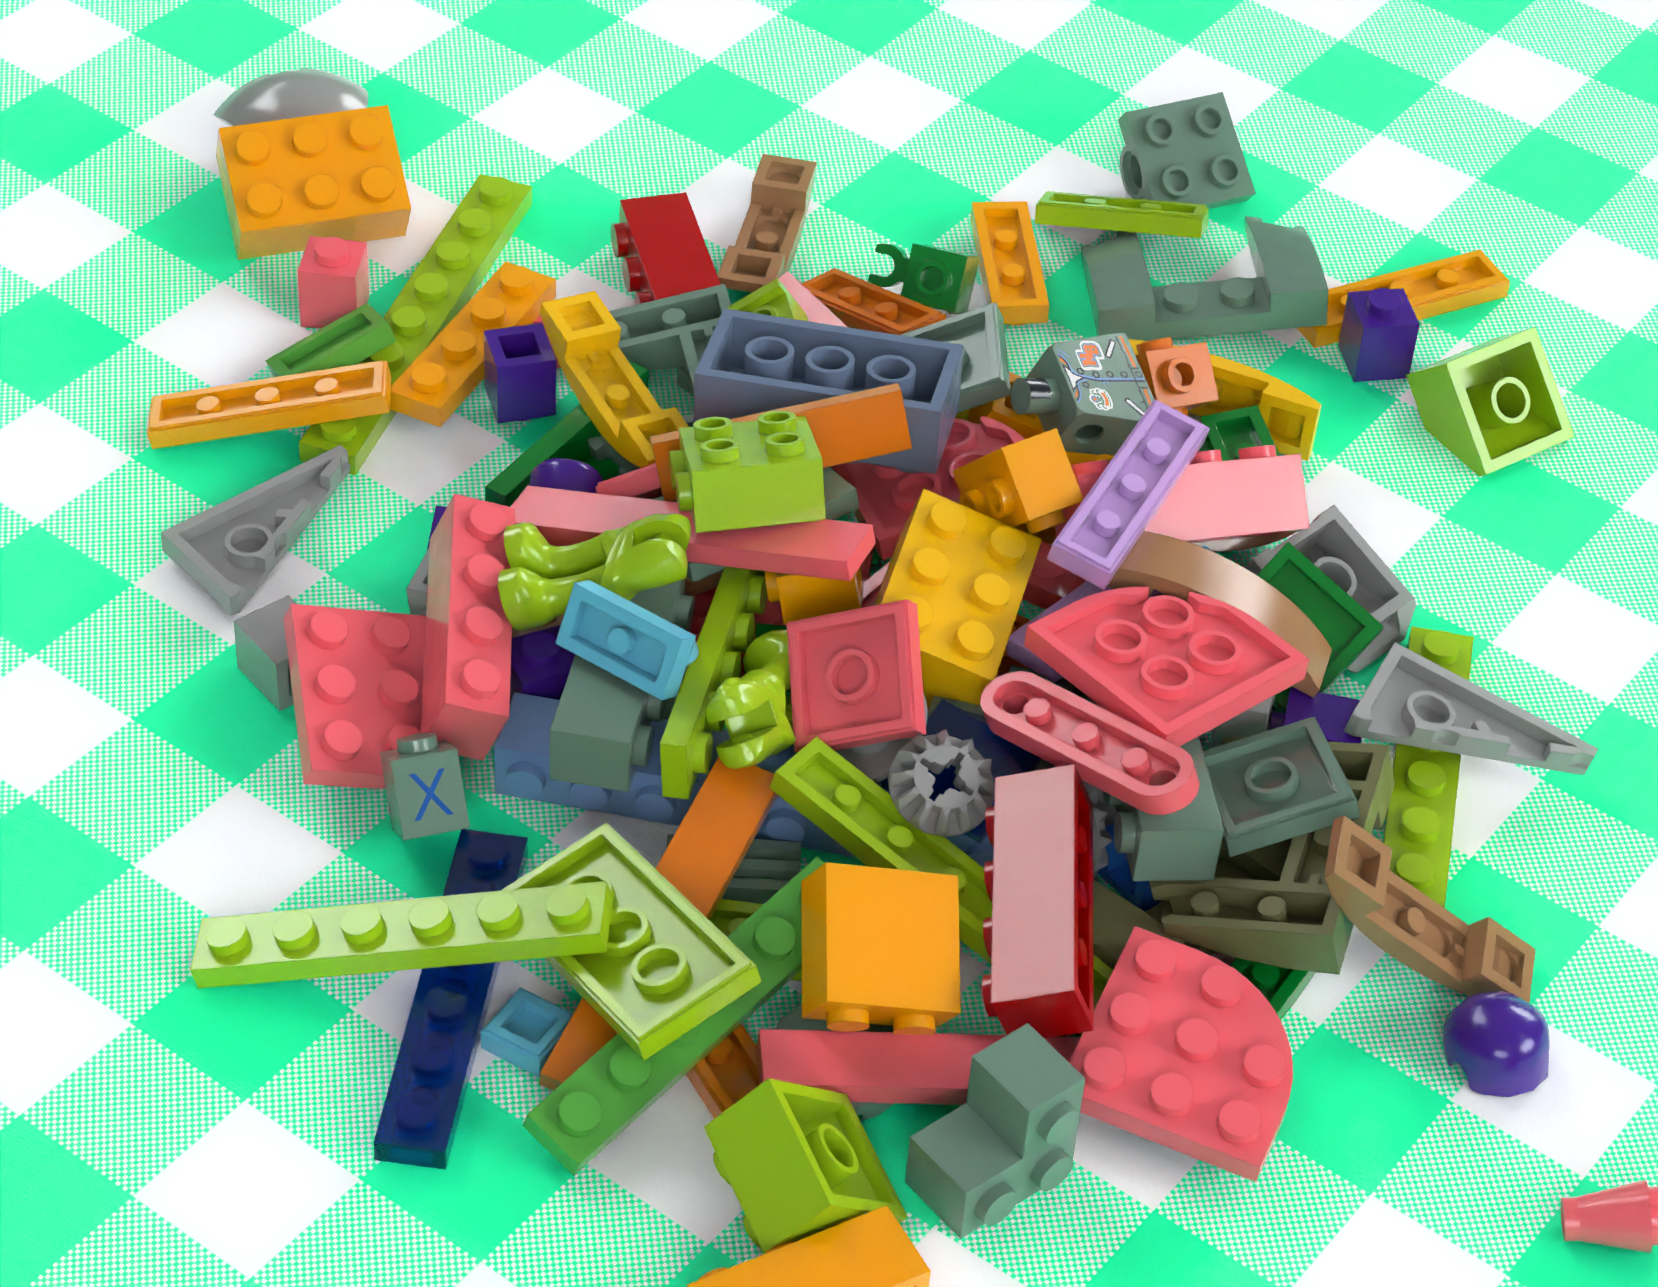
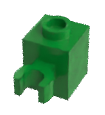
M912 243L908 258L905 251L899 246L893 244L876 245L875 252L887 254L893 259L894 270L888 276L869 274L868 281L879 287H894L903 282L901 296L927 307L952 313L968 312L980 257L931 245Z

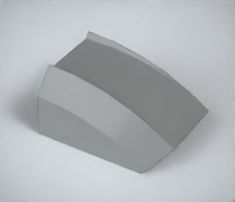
M1334 504L1320 513L1309 524V529L1300 530L1273 549L1267 548L1252 558L1245 569L1257 575L1278 551L1289 542L1384 626L1383 631L1347 668V670L1356 674L1388 652L1394 642L1399 644L1405 639L1416 608V601L1414 596Z

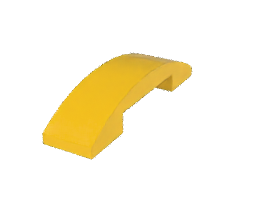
M596 291L541 303L540 314L554 353L571 389L592 423L607 442L629 462L640 468L655 464L650 437L679 431L678 428L689 426L676 407L662 410L618 347L621 327Z
M1128 339L1135 356L1138 355L1136 345L1147 342ZM1209 354L1219 400L1187 412L1197 416H1205L1257 405L1278 452L1285 455L1301 454V459L1308 461L1312 455L1322 404L1296 387L1247 365Z

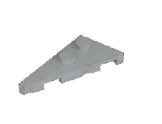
M339 445L162 531V551L231 616L239 613L350 472L348 451Z
M1395 642L1344 729V732L1351 736L1579 775H1585L1598 751V748Z

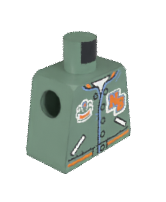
M1113 333L1054 343L1046 349L1026 378H1018L1014 381L1010 394L1012 407L1017 414L1038 415L1045 432L1057 428L1065 451L1095 455L1109 454L1115 456L1154 400L1126 333Z

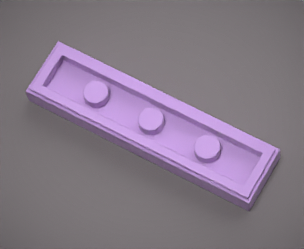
M1154 399L1053 542L1047 560L1105 590L1204 444L1210 428Z

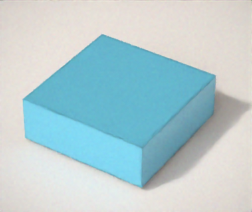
M520 987L480 1032L481 1048L540 1078L542 1068L573 1013Z

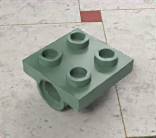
M1223 92L1125 112L1118 119L1126 145L1120 154V173L1124 187L1131 198L1202 204L1209 207V209L1248 201L1256 194Z

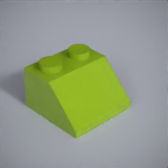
M1536 327L1491 339L1406 374L1425 430L1479 477L1575 437Z
M768 1078L704 1126L715 1150L713 1153L714 1165L721 1177L732 1186L745 1213L743 1216L744 1228L750 1239L762 1249L764 1254L777 1245L786 1242H796L886 1205L899 1223L908 1218L847 1094Z

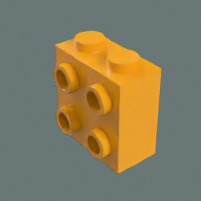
M826 862L801 881L802 1018L826 1020V1027L828 1029L839 1032L862 1031L868 1029L869 1024L893 1026L894 1034L933 1035L936 1033L937 1027L961 1013L958 875Z

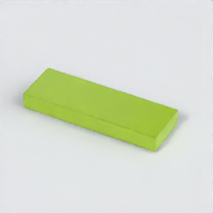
M1047 191L1036 203L1034 224L1202 238L1208 227L1209 207L1202 204Z

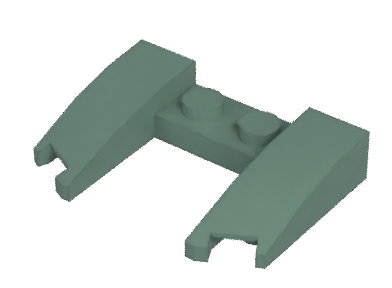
M1245 216L1244 229L1256 273L1254 278L1235 277L1221 281L1174 283L1166 286L1152 287L1143 251L1136 233L1118 231L1117 237L1096 246L1086 245L1081 247V258L1097 336L1126 333L1128 339L1151 341L1167 337L1180 339L1327 325L1328 286L1315 247L1304 227L1296 226L1291 228L1264 223L1263 219Z
M722 284L609 312L621 327L618 347L628 361L636 363L649 371L686 366L694 391V373L723 309H727L731 302L726 285ZM693 414L682 416L688 426L693 427ZM602 435L587 439L591 456L597 461L609 458L620 467L618 469L620 475L640 469V467L629 462L619 454Z

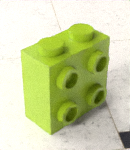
M770 411L759 415L758 420L732 423L730 419L725 417H707L694 422V427L678 428L680 450L669 451L672 488L676 489L679 512L690 511L696 533L826 519L823 462L806 416H796L793 412Z

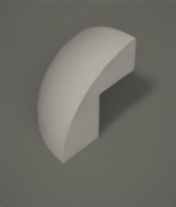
M301 68L300 70L284 71L271 75L265 74L251 80L233 92L213 115L230 127L367 108L369 97L366 89L341 75L325 70Z

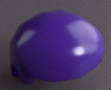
M1495 991L1467 997L1446 1015L1442 1042L1447 1064L1452 1066L1456 1062L1462 1067L1472 1091L1482 1095L1512 1097L1534 1091L1548 1077L1549 1027L1543 1014L1534 1005L1512 993Z

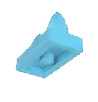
M590 580L574 583L555 644L662 701L677 696L686 667L692 664L699 655V648L694 634Z

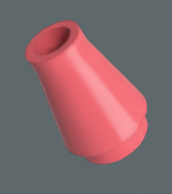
M1641 1180L1578 1197H1561V1226L1564 1242L1581 1241L1651 1253L1652 1246H1658V1186L1648 1187L1647 1181Z

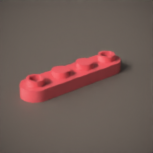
M1016 671L1001 675L991 681L981 694L980 705L987 725L994 734L1057 767L1075 764L1081 780L1145 813L1166 815L1177 812L1189 805L1199 791L1200 783L1191 755L1186 750L1036 674Z

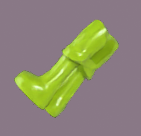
M653 514L636 520L627 526L615 530H605L599 536L585 542L557 547L550 545L533 523L523 522L506 526L504 546L511 568L500 571L498 589L503 610L509 623L515 630L525 631L542 627L556 617L565 614L574 583L590 580L630 601L637 593L644 590L662 587L686 579L688 560L685 550L691 539L690 521L681 514Z
M771 630L757 637L748 646L743 657L746 674L741 678L730 677L725 679L717 688V691L713 693L712 699L706 707L707 722L725 721L730 739L719 744L716 750L720 760L728 768L739 769L754 766L769 756L776 755L789 748L796 741L793 733L791 693L785 694L787 690L791 689L787 630Z

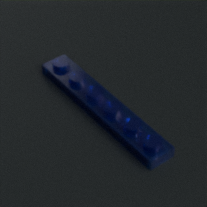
M461 829L443 896L500 891L521 878L528 858V837ZM500 962L422 969L375 1134L374 1160L446 1170L480 1042V1032L485 1023Z

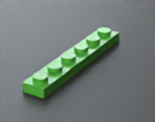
M819 857L810 862L727 936L757 966L762 981L760 984L645 1061L617 1034L527 1114L523 1127L573 1176L802 970L801 881L824 864Z

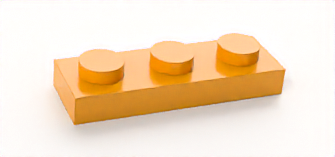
M1027 201L972 202L970 222L977 257H980L979 267L987 305L996 302L1003 315L1004 324L1018 326L1032 323H1048L1049 301Z

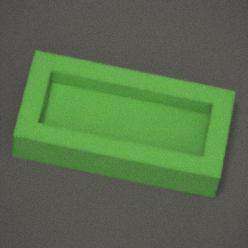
M365 303L268 358L265 362L273 377L350 366L360 363L397 341L388 322L368 303Z

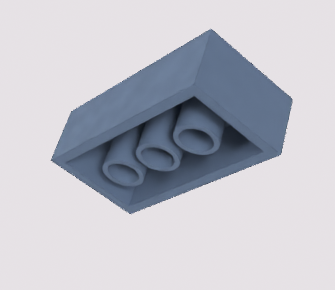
M724 308L694 373L693 424L697 420L707 417L734 419L898 383L902 391L912 449L849 463L862 462L894 467L906 473L925 472L936 474L959 408L964 345Z

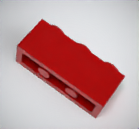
M686 192L620 200L619 223L611 224V242L615 257H623L624 283L627 292H636L635 305L721 285Z

